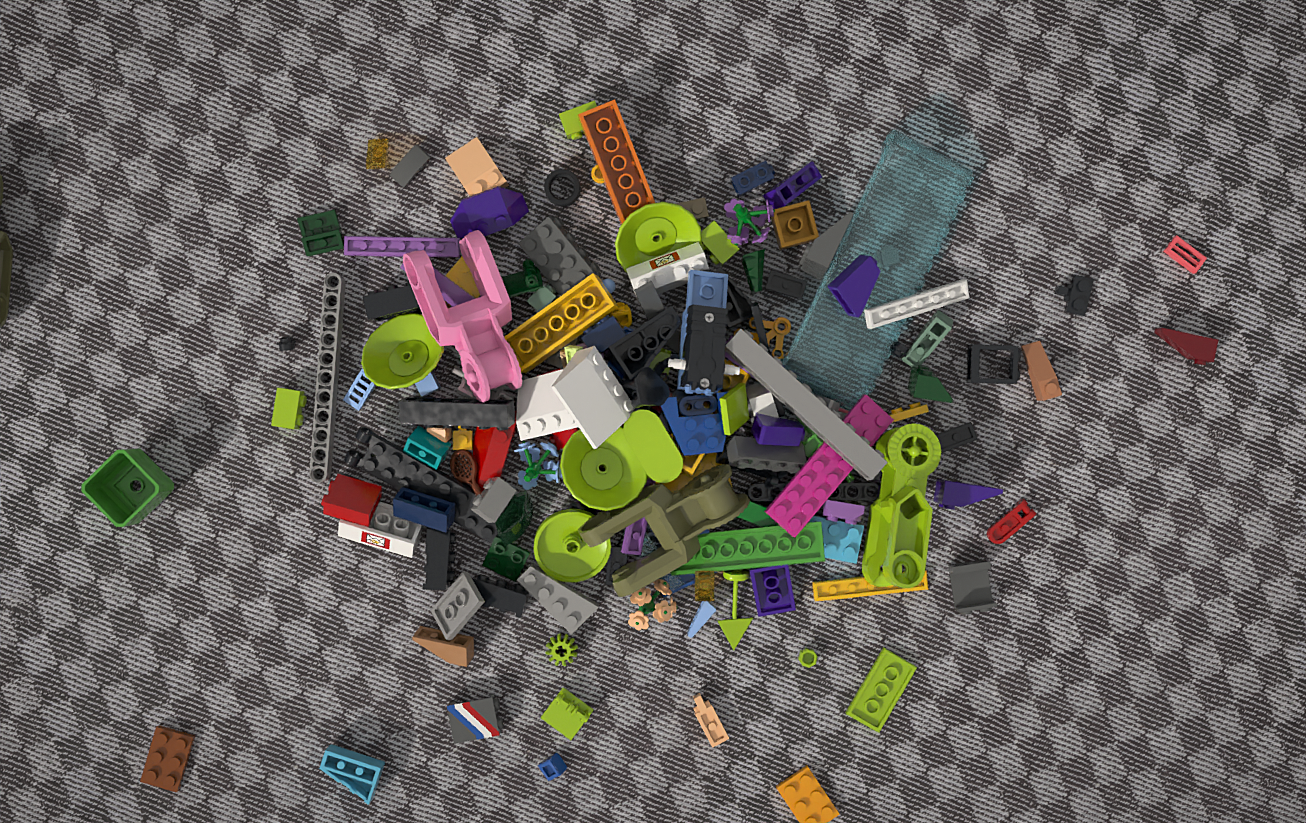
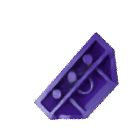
M497 186L462 199L450 222L457 238H464V236L475 230H479L484 236L514 226L529 212L522 193Z

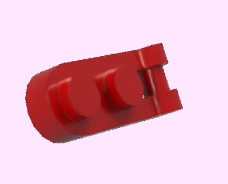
M1024 498L1019 500L1013 508L987 530L989 541L995 544H1002L1036 515V512L1027 506L1028 503ZM1021 510L1024 513L1022 517L1018 514Z

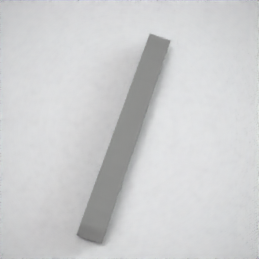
M337 273L327 274L323 287L309 472L311 480L316 483L329 480L332 472L346 287L344 277ZM337 277L339 283L336 287H332L331 280ZM333 296L337 298L335 306L330 305V299ZM334 315L336 322L331 326L328 323V319ZM332 334L335 340L333 344L329 345L327 337ZM328 354L333 356V361L330 364L325 361ZM326 373H330L332 377L329 383L324 381ZM325 392H328L330 395L328 402H325L322 398ZM323 411H326L329 415L327 421H323L321 418ZM322 430L327 433V438L324 441L320 438ZM321 449L326 453L323 460L318 456V452ZM319 468L324 471V477L322 479H320L317 476V470Z

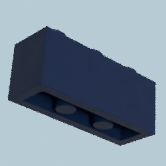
M402 487L393 498V516L447 533L455 521V503Z

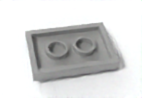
M462 572L431 609L446 640H453L485 601L469 573Z

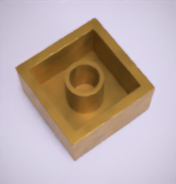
M809 200L775 209L774 217H771L779 250L809 243L819 237Z

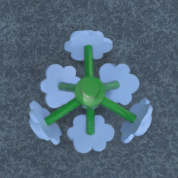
M522 441L521 444H518L519 448L514 450L515 452L519 451L521 461L528 463L526 471L522 470L518 473V484L522 485L524 490L536 487V481L540 474L545 475L546 480L549 482L554 479L556 483H559L560 478H563L560 461L557 462V465L554 460L545 461L543 463V470L540 466L549 454L559 457L554 444L549 442L547 444L540 443L546 451L541 458L539 455L540 449L534 447L536 444H530L529 441Z

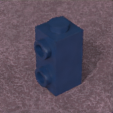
M765 160L731 177L730 181L739 198L773 181L775 171L771 164L768 165Z

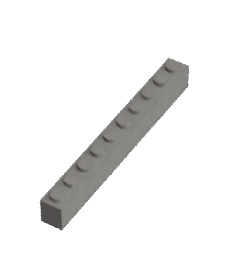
M740 329L725 345V352L867 481L873 480L888 463L884 459V454L870 447V442L865 437L858 436L855 433L856 429L851 424H845L840 419L841 416L833 409L830 410L825 406L827 403L821 397L813 395L811 393L812 389L807 384H801L796 379L797 375L793 371H787L782 366L781 360L768 354V349L763 344H757L749 331Z

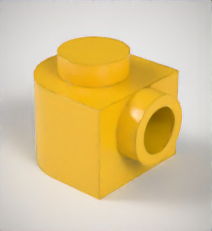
M619 302L617 303L619 308L610 314V318L615 316L623 328L625 326L629 327L632 323L631 309L627 304Z

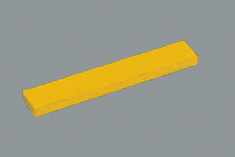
M925 570L922 581L913 588H900L894 585L876 587L868 583L864 576L812 582L814 601L928 590L927 570Z

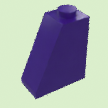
M859 255L827 286L848 316L857 318L861 316L881 271L877 266V261L872 256Z
M758 413L755 414L751 432L758 444L799 446L800 441L804 439L805 429L800 422Z

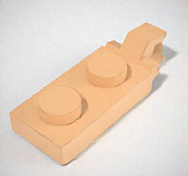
M700 693L694 695L693 699L697 705L693 708L695 715L712 748L728 740L729 736L709 700L704 702Z

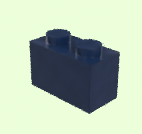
M607 315L599 321V326L596 328L591 326L583 332L584 336L581 339L587 348L595 346L601 354L609 346L628 335L615 316L610 318Z

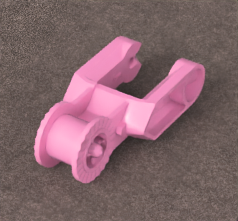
M475 230L464 236L459 241L463 259L470 268L481 297L447 308L427 253L424 250L406 253L403 255V264L430 334L440 346L455 345L456 350L459 351L461 356L462 371L464 372L467 384L470 386V390L476 399L483 403L489 400L490 390L506 384L512 390L521 388L522 374L516 355L510 344L505 340L502 327L512 321L511 301L484 235L479 230Z

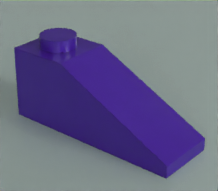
M811 161L762 196L765 200H768L769 205H773V209L782 208L821 179L822 176L813 161Z

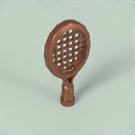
M459 449L454 451L450 458V469L453 476L462 483L470 484L476 496L478 494L481 495L483 491L476 482L478 465L475 457L467 450Z

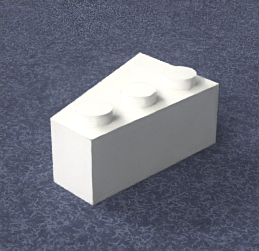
M760 382L746 387L748 411L752 416L750 418L752 425L756 413L779 418L772 393Z

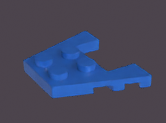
M727 392L715 394L718 402L717 414L679 417L677 397H669L661 405L666 421L670 425L672 434L683 456L723 452L726 435H724L720 398Z

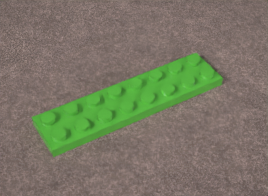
M822 522L807 523L795 538L781 526L700 534L698 539L701 549L688 563L673 570L671 575L677 576L824 562L826 559Z

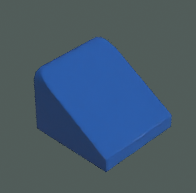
M558 753L553 754L538 765L548 781L562 775L567 769L566 764Z

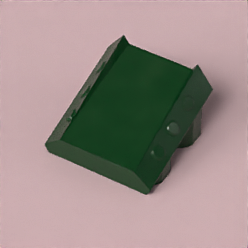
M765 249L743 255L742 257L743 268L752 295L762 291Z

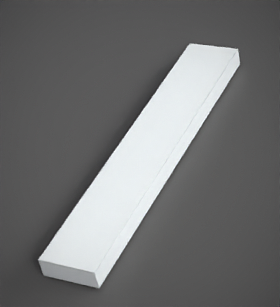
M958 280L864 309L867 328L873 329L968 299L970 297L967 280Z

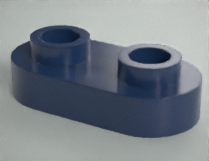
M705 394L687 396L679 401L678 410L680 414L686 417L707 415L717 409L718 402L714 396H706ZM704 402H708V404H709V407H708V408H705V407H704V405H703ZM685 404L690 405V410L685 409Z

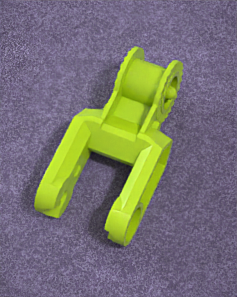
M907 424L890 429L882 434L876 444L875 450L877 449L885 456L884 459L888 463L881 469L882 480L879 498L869 508L862 561V573L865 580L876 587L894 585L900 588H913L922 581L925 573L933 509L925 499L928 475L937 468L941 459V445L934 432L921 424ZM902 565L905 567L904 573H902Z

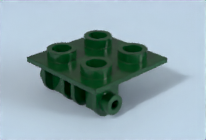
M526 259L522 263L523 271L502 277L509 297H517L520 294L544 288L540 270L534 266L532 260Z
M495 536L482 566L516 582L530 552H528L527 548L518 547L517 543L515 545L512 544L513 541L509 542L502 538V536Z

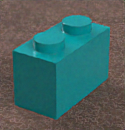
M418 425L408 437L403 452L437 470L447 457L452 444L442 442Z

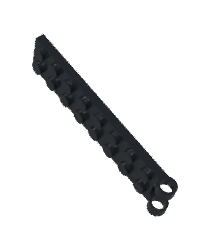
M363 426L359 427L355 435L356 439L362 443H369L370 446L365 456L355 450H348L344 457L345 463L361 468L397 490L404 487L455 503L454 522L492 544L508 517L510 510L505 508L495 523H488L471 510L474 505L472 502L476 497L472 488L439 469L436 470L403 452L402 448L374 433L371 429Z

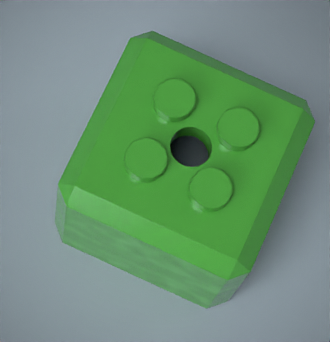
M140 448L116 450L82 483L81 491L116 527H125L140 523L174 490V482ZM135 480H138L141 483V489L139 491H136L133 488V482Z

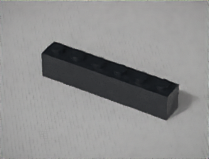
M405 397L398 401L400 424H407L409 427L422 424L425 427L443 425V428L461 426L462 429H469L474 426L482 430L490 429L491 427H497V430H507L515 423L514 400L489 399L482 403L477 399Z

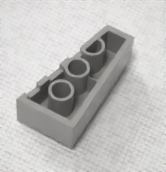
M533 563L517 579L571 635L599 608V603L571 588L566 583L547 575Z

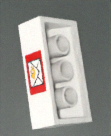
M699 242L626 269L633 291L652 281L658 294L687 284L689 270L709 272L707 260Z
M379 502L368 527L340 519L338 536L412 558L419 543L423 525L393 516V505Z

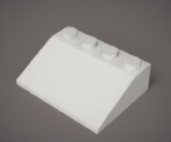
M595 346L576 351L551 386L594 449L598 448L624 424L635 409L631 405L630 398Z
M564 369L522 380V386L518 389L516 424L521 441L578 427L551 388Z

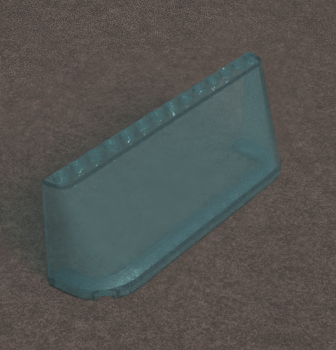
M891 129L888 132L880 148V151H882L881 156L835 255L821 280L791 346L785 356L780 359L783 363L782 366L787 371H793L797 375L796 379L801 384H807L812 389V393L834 400L848 410L852 409L863 394H872L876 386L874 381L877 376L881 375L884 369L882 364L891 355L892 349L890 347L893 341L896 342L901 332L898 330L901 324L904 325L908 318L868 329L864 310L859 318L848 316L827 286L859 255L872 256L877 261V266L881 272L864 309L916 294L917 290H921L925 283L923 279L925 273H929L933 266V262H931L933 256H937L942 245H940L942 237L945 238L950 230L948 227L950 220L953 221L958 213V210H956L958 204H961L966 196L964 192L966 187L971 185L975 177L972 175L973 171L895 129Z

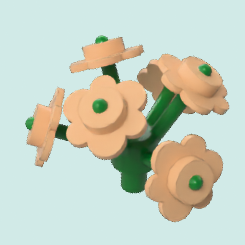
M657 579L653 582L655 584L654 588L657 591L652 597L650 595L651 590L645 587L631 594V603H638L639 609L635 613H630V619L628 620L630 626L635 627L636 630L647 629L649 627V618L644 616V614H649L650 612H653V617L658 619L659 623L669 621L672 618V613H676L678 606L676 601H673L672 596H670L669 605L666 600H662L656 605L654 603L655 598L660 592L663 595L672 594V591L669 589L670 586L665 580Z

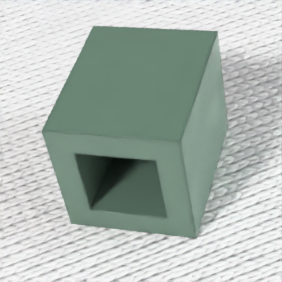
M543 285L544 288L535 291L527 300L538 312L557 299L554 295L556 291L549 285L546 287Z

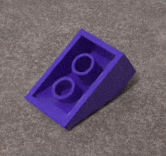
M937 479L933 501L939 503V507L955 510V506L963 507L1003 494V489Z
M788 565L749 569L758 617L796 610Z

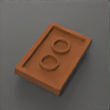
M158 725L154 732L140 782L177 793L182 784L195 735Z

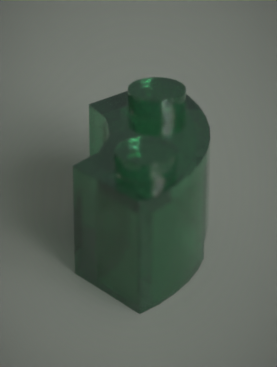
M526 490L513 495L505 512L495 522L498 536L505 546L522 536L532 520L533 502Z

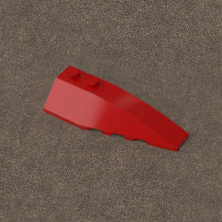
M515 410V423L507 430H497V427L485 430L479 429V427L476 428L473 440V456L478 465L476 482L482 491H484L485 488L483 486L489 478L500 477L502 479L517 429V410Z

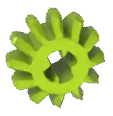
M558 633L557 639L552 636L550 638L552 643L546 644L549 650L545 653L546 655H552L549 658L550 662L556 659V666L559 665V661H562V665L566 666V660L572 663V657H577L578 653L573 650L578 649V645H571L575 639L571 638L568 641V634H565L563 639L561 634ZM559 646L566 649L563 654H561V651H557Z

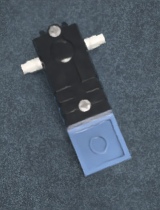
M689 270L686 310L682 313L680 359H669L668 367L678 369L677 389L685 390L687 394L704 393L706 396H713V393L723 388L724 374L739 375L740 367L728 365L724 362L727 330L726 317L728 315V309L726 308L728 274Z

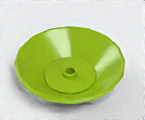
M667 202L647 204L631 213L620 226L615 241L617 260L627 273L626 269L680 248L697 242L701 246V227L694 215L681 205Z
M422 314L398 315L384 322L370 335L363 348L361 364L365 376L376 386L387 389L405 388L423 380L436 368L444 353V346H440L430 334Z
M622 426L596 449L592 447L579 429L571 435L562 451L560 468L564 484L575 499L589 508L604 511L623 508L638 498L646 485L648 475L627 442ZM599 466H603L605 471H600Z

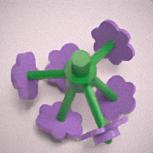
M731 199L730 202L724 205V209L727 211L726 216L728 218L731 217L733 220H738V225L728 229L730 235H727V239L731 240V243L736 246L748 243L749 229L742 227L743 224L748 223L757 234L753 237L752 243L765 241L770 228L767 227L759 231L756 225L764 226L766 219L770 222V217H774L773 213L775 212L773 205H769L768 200H766L767 208L764 205L754 206L753 211L749 212L744 207L742 200Z

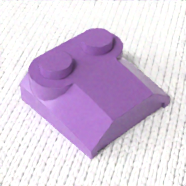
M826 500L821 506L823 508L822 516H826V520L837 522L838 519H843L846 524L857 525V522H861L865 506L832 500Z

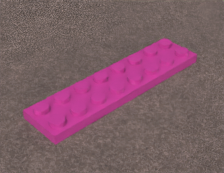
M863 394L842 419L845 424L849 423L856 429L855 433L858 436L865 437L870 442V447L873 446L894 420L866 394ZM823 442L764 512L795 538L852 471L853 467L827 443Z

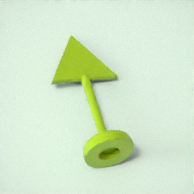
M748 569L723 571L724 578L733 581L732 619L717 620L733 650H735L753 619L752 617L737 619L738 581H745L749 578L750 571Z

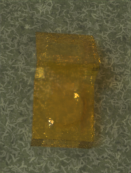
M388 139L368 140L366 169H390Z
M695 571V601H715L714 571Z

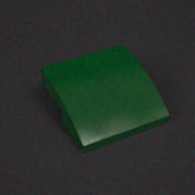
M336 209L297 218L302 234L301 240L307 257L344 248Z

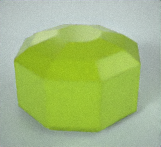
M804 648L799 652L798 656L802 666L808 668L815 665L818 658L814 650L810 648Z

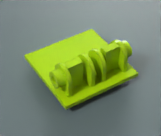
M563 687L540 718L569 740H572L584 722L588 721L594 709Z

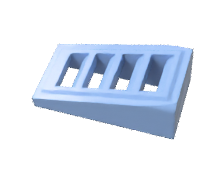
M363 368L343 401L360 411L376 387L373 382L368 384L362 380L366 377ZM360 383L367 387V390L365 391L358 385ZM357 389L358 391L364 394L363 397L359 396L354 391ZM354 396L355 398L360 400V402L356 403L355 401L350 399V397Z
M705 597L688 629L687 634L690 638L699 631L716 611V607Z

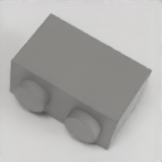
M500 477L489 478L483 486L485 488L481 495L478 494L472 502L474 505L471 510L488 523L496 522L517 491Z

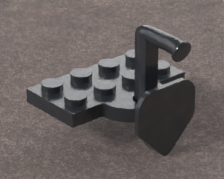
M672 354L670 357L658 362L653 370L649 367L640 369L634 380L628 379L623 381L609 367L630 398L631 405L635 408L633 412L637 410L654 412L651 409L652 406H661L669 397L670 390L660 376L668 368L669 359H680L677 354Z

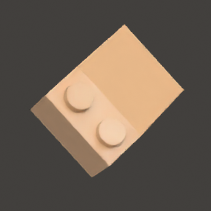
M477 137L445 158L469 196L497 186L503 188L509 186Z

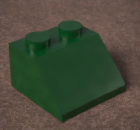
M918 365V367L911 368L907 389L913 397L952 403V397L928 366Z

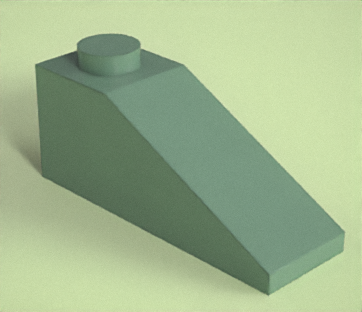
M937 310L908 348L907 356L902 357L901 360L911 367L922 365L952 329L953 320L940 310Z

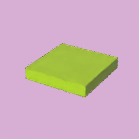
M738 383L720 398L724 435L733 434L749 420L745 383Z

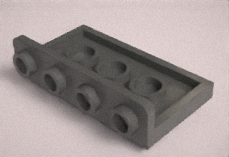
M548 216L518 244L559 295L562 296L592 273L600 277V267L594 261L591 262L587 257V251L582 246H578L575 242V236L565 230L563 227L564 223L559 217Z

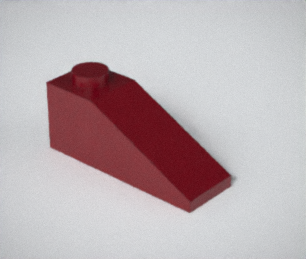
M1166 328L1155 329V334L1185 358L1194 360V364L1206 366V363L1214 362L1218 339Z

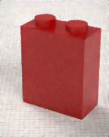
M337 474L335 480H331L329 484L328 494H324L322 498L323 514L368 527L381 500L382 486Z

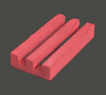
M1177 235L1172 238L1168 247L1163 250L1164 253L1192 274L1197 273L1207 259ZM1178 243L1180 246H1182L1184 249H1186L1200 261L1197 262L1194 258H1192L1189 254L1184 252L1175 244Z

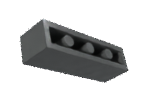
M734 436L726 445L729 465L738 468L747 467L755 468L756 470L768 469L774 472L789 471L790 473H797L807 462L803 443H800L799 446L761 445L757 443L755 438Z

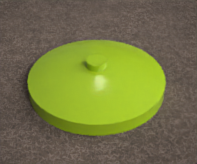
M566 509L550 515L541 523L534 538V555L538 565L547 575L563 582H580L595 576L603 569L610 556L611 540L608 539L597 546L589 547L578 533L582 524L595 516L594 514L580 509Z

